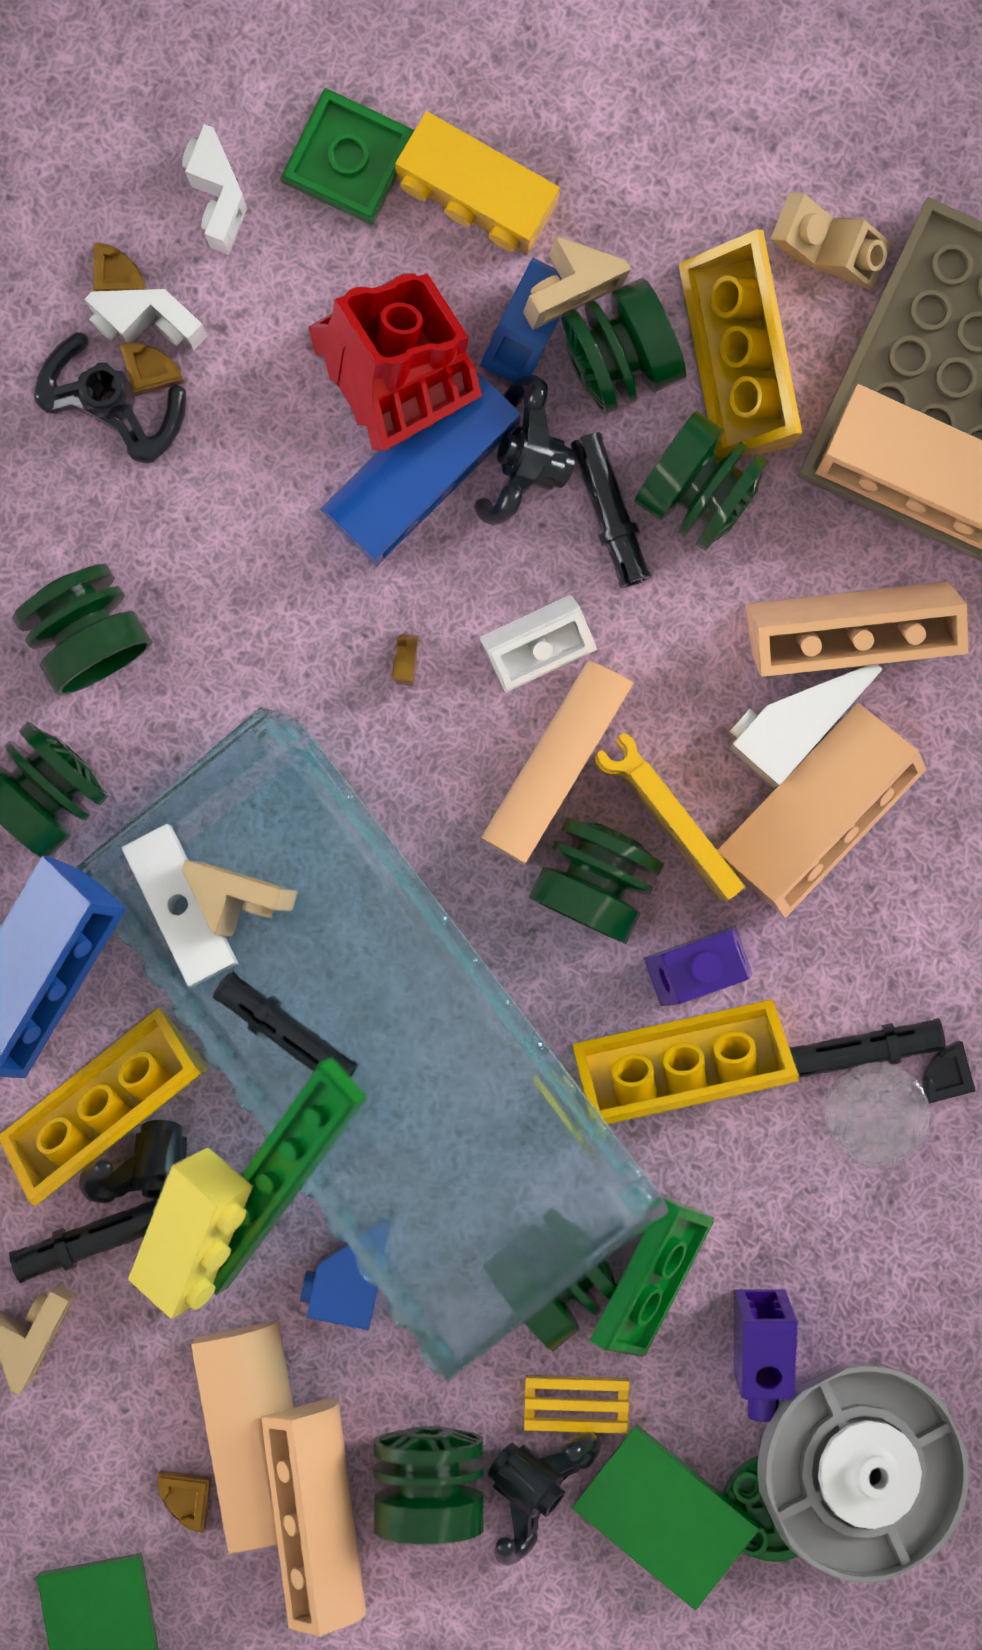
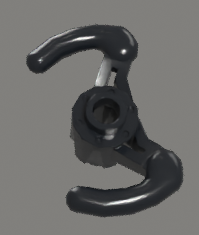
M76 332L59 343L45 359L37 376L34 399L43 411L57 414L61 411L76 409L93 417L98 422H102L120 433L127 446V453L137 462L152 463L169 449L180 431L185 416L186 390L182 386L174 385L168 390L167 410L163 422L156 434L146 436L133 411L135 396L130 382L122 371L114 370L108 363H97L87 371L82 372L78 381L57 386V378L62 369L73 357L87 348L88 337L84 333ZM109 391L115 392L111 398L107 399V397H104V401H101L105 393ZM125 418L128 419L133 429L130 432L124 422H122Z
M536 375L521 377L503 394L515 408L524 400L523 426L516 428L512 434L506 433L500 442L497 461L502 463L503 474L510 476L506 486L501 490L496 504L493 505L487 498H481L474 505L475 512L480 520L490 525L504 523L514 516L519 509L522 494L532 485L547 490H552L553 487L562 488L566 485L573 472L575 464L574 450L566 447L564 440L549 436L544 407L548 396V385Z
M151 1120L141 1125V1133L135 1135L134 1155L114 1171L112 1163L107 1158H101L89 1164L80 1175V1191L87 1200L96 1203H110L115 1198L122 1197L128 1192L142 1190L144 1197L159 1199L172 1165L186 1159L187 1137L182 1136V1126L169 1120Z
M591 1432L579 1434L564 1446V1452L542 1458L527 1446L522 1445L519 1448L512 1442L495 1459L487 1476L495 1482L493 1488L510 1501L514 1538L512 1540L508 1537H503L496 1543L495 1557L501 1564L505 1566L516 1564L526 1557L536 1545L540 1515L549 1516L564 1497L565 1491L560 1488L561 1483L580 1469L590 1467L599 1455L601 1442L596 1434Z

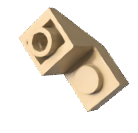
M791 192L787 196L770 239L796 261L870 290H874L892 245L888 239L864 219L833 218L805 193Z

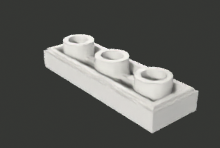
M165 824L121 847L188 987L193 988L237 965L238 962L226 937L213 934L187 882L182 868L184 861L188 859L172 826ZM185 897L188 907L183 914L177 915L175 904L180 898Z

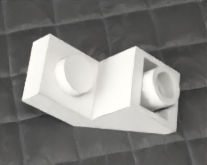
M204 124L199 138L192 137L188 142L183 155L182 166L186 168L185 173L191 187L219 197L218 201L213 199L209 201L202 218L201 228L206 230L204 234L210 248L229 255L247 211V206L214 128Z
M165 289L90 292L84 299L94 313L89 321L110 341L118 335L126 343L134 342L156 317L159 320L154 324L155 327L175 346L183 340L195 350L208 336L203 324Z

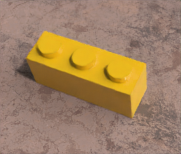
M428 111L423 115L395 163L396 176L401 181L400 187L407 194L423 202H426L428 197L446 207L444 212L452 220L466 227H470L472 223H475L490 232L488 237L493 243L509 252H515L516 248L528 254L559 202V186Z

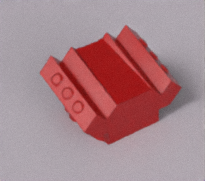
M403 273L379 287H355L350 289L344 296L334 299L333 312L330 315L308 326L315 354L324 356L329 379L333 380L341 389L355 415L356 424L367 426L372 450L385 451L409 439L417 432L432 426L440 419L452 415L458 409L482 396L476 367L466 353L469 337L428 273L419 276L416 273Z

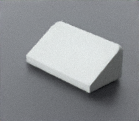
M572 595L557 600L480 637L483 648L505 693L598 650L581 608Z

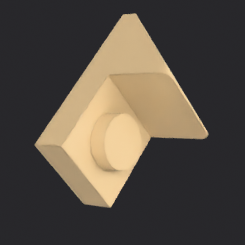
M557 237L553 242L549 255L562 280L555 275L536 284L530 290L531 295H529L523 313L532 330L537 329L561 317L565 312L572 309L576 310L592 300H596L621 288L631 268L627 261L622 258Z
M185 860L182 868L211 931L216 936H232L234 934L241 907L244 911L272 918L274 910L292 911L298 892L205 862Z
M60 1284L53 1288L48 1295L40 1292L25 1319L33 1324L31 1328L0 1312V1361L9 1389L13 1393L20 1395L30 1385L77 1293Z

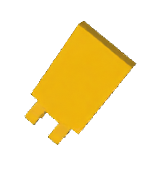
M622 733L615 741L617 747L623 753L622 761L615 762L610 760L603 750L596 754L594 762L598 770L606 775L620 776L624 779L625 783L718 901L730 900L745 888L744 884L657 773L640 756L635 741L631 736Z

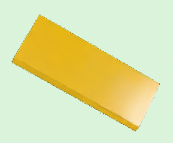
M756 229L678 263L707 417L724 429L722 438L715 451L722 458L740 442L747 445L745 452L741 456L745 457L793 448L802 435L763 230Z
M773 999L572 1044L589 1122L592 1127L799 1082L798 1072Z
M160 1007L0 1134V1143L28 1201L33 1206H37L52 1196L89 1164L97 1160L209 1070Z

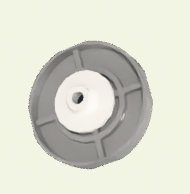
M847 1363L837 1365L796 1386L794 1398L782 1399L772 1420L767 1423L762 1436L758 1455L757 1477L759 1492L778 1534L792 1552L805 1562L835 1578L859 1583H876L889 1581L935 1556L954 1532L965 1506L969 1484V1464L966 1448L945 1403L929 1387L910 1375L884 1366L869 1363Z

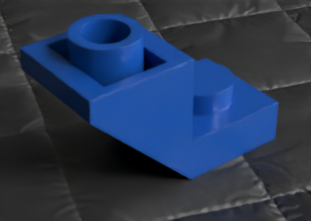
M534 257L531 259L479 366L512 383L523 376L533 374L561 317L532 330L523 311L529 295H531L530 290L536 284L555 275L562 280L557 269Z

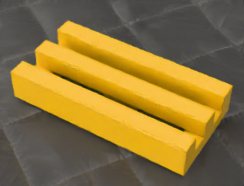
M525 1375L524 1431L628 1434L629 1378ZM535 1389L618 1391V1400L535 1397ZM535 1410L617 1412V1419L536 1417Z

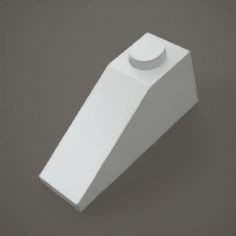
M878 664L867 665L771 703L758 714L749 709L729 731L736 739L728 748L773 788L780 786L883 669Z

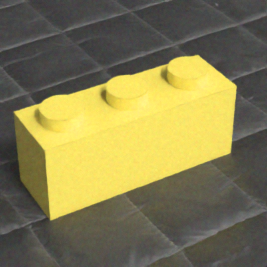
M209 1147L172 1165L128 1278L137 1289L170 1319L175 1318L190 1308L193 1310L201 1308L212 1297L215 1291L213 1282L219 1268L230 1255L231 1248L229 1243L234 1231L246 1216L247 1211L244 1207L253 1188L248 1181Z

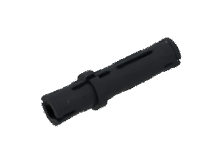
M598 432L580 437L582 443L579 440H574L570 445L575 452V457L602 531L598 536L601 546H606L609 551L620 588L640 584V579L647 581L651 578V574L648 571L636 537L640 534L637 522L633 523L630 520L606 452L602 433Z
M234 971L228 973L213 993L215 1001H219L248 1023L247 1029L256 1036L262 1033L313 1072L320 1063L330 1058H333L350 1078L356 1072L359 1066L356 1061L349 1059L322 1039L317 1033L281 1008L282 1003L272 995L267 998L241 979Z
M935 1018L921 1023L894 1027L893 1023L881 1025V1030L789 1047L798 1076L802 1078L888 1061L889 1065L901 1063V1058L936 1051H946V1041L939 1018Z
M152 1199L139 1206L67 1232L64 1228L53 1231L51 1238L10 1251L9 1259L17 1281L19 1280L21 1284L26 1282V1280L61 1267L65 1271L77 1267V1262L144 1237L159 1199Z

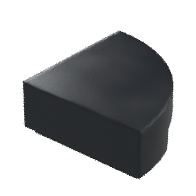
M959 1040L945 1047L946 1051H939L929 1062L922 1080L921 1091L924 1104L976 1091L962 1041Z

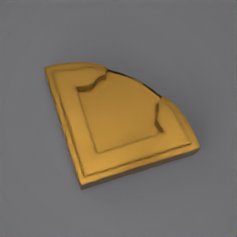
M94 242L93 292L146 290L139 269L136 268L135 263L127 255L114 246Z
M130 342L120 344L135 396L185 383L179 368L165 353L143 343Z
M401 634L397 639L396 656H394L392 678L396 684L414 686L419 635Z
M160 1470L157 1480L158 1491L168 1510L184 1527L203 1533L206 1523L211 1477Z

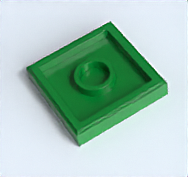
M324 87L280 177L281 182L373 226L397 177L395 163L415 130Z

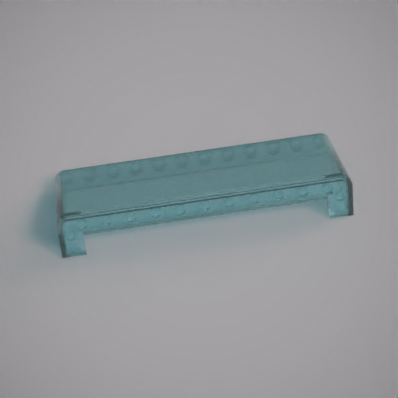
M259 707L77 866V869L99 882L127 908L114 931L125 944L134 947L145 962L142 964V968L146 976L156 986L164 988L174 1002L172 1010L175 1016L185 1027L193 1029L204 1044L202 1047L204 1056L214 1068L224 1071L234 1085L232 1093L236 1101L247 1112L254 1113L265 1128L263 1131L265 1140L311 1077L313 1071L297 1061L262 1033L257 1036L247 1029L248 1023L219 1001L217 1002L213 999V993L228 973L234 971L241 979L267 998L272 995L281 1001V1008L317 1033L322 1039L349 1059L359 1064L351 1079L368 1099L309 1177L301 1191L308 1197L317 1200L327 1214L325 1222L329 1230L337 1239L348 1243L358 1257L356 1264L362 1276L370 1284L379 1286L390 1302L388 1309L393 1319L403 1329H410L422 1346L420 1353L424 1362L434 1373L442 1374L446 1381L456 1377L668 1213V1208L662 1196L313 736L293 716ZM165 824L172 826L188 860L209 863L298 891L292 911L274 910L272 918L244 911L241 907L234 934L232 936H225L238 964L193 988L188 987L121 848ZM185 897L180 898L175 904L177 915L183 914L188 907Z

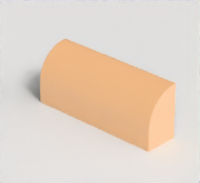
M857 384L832 434L815 474L982 550V440Z
M948 581L746 603L752 654L761 677L968 654L967 603Z
M591 661L586 662L482 834L481 840L525 865L634 682L600 664Z
M857 703L717 851L744 882L786 918L927 770L921 755L915 747L860 703Z
M274 1321L199 1335L191 1344L228 1554L278 1544L261 1417L294 1408L279 1322Z
M334 1398L322 1399L261 1417L288 1627L291 1630L316 1636H322L356 1623L367 1612L339 1401Z

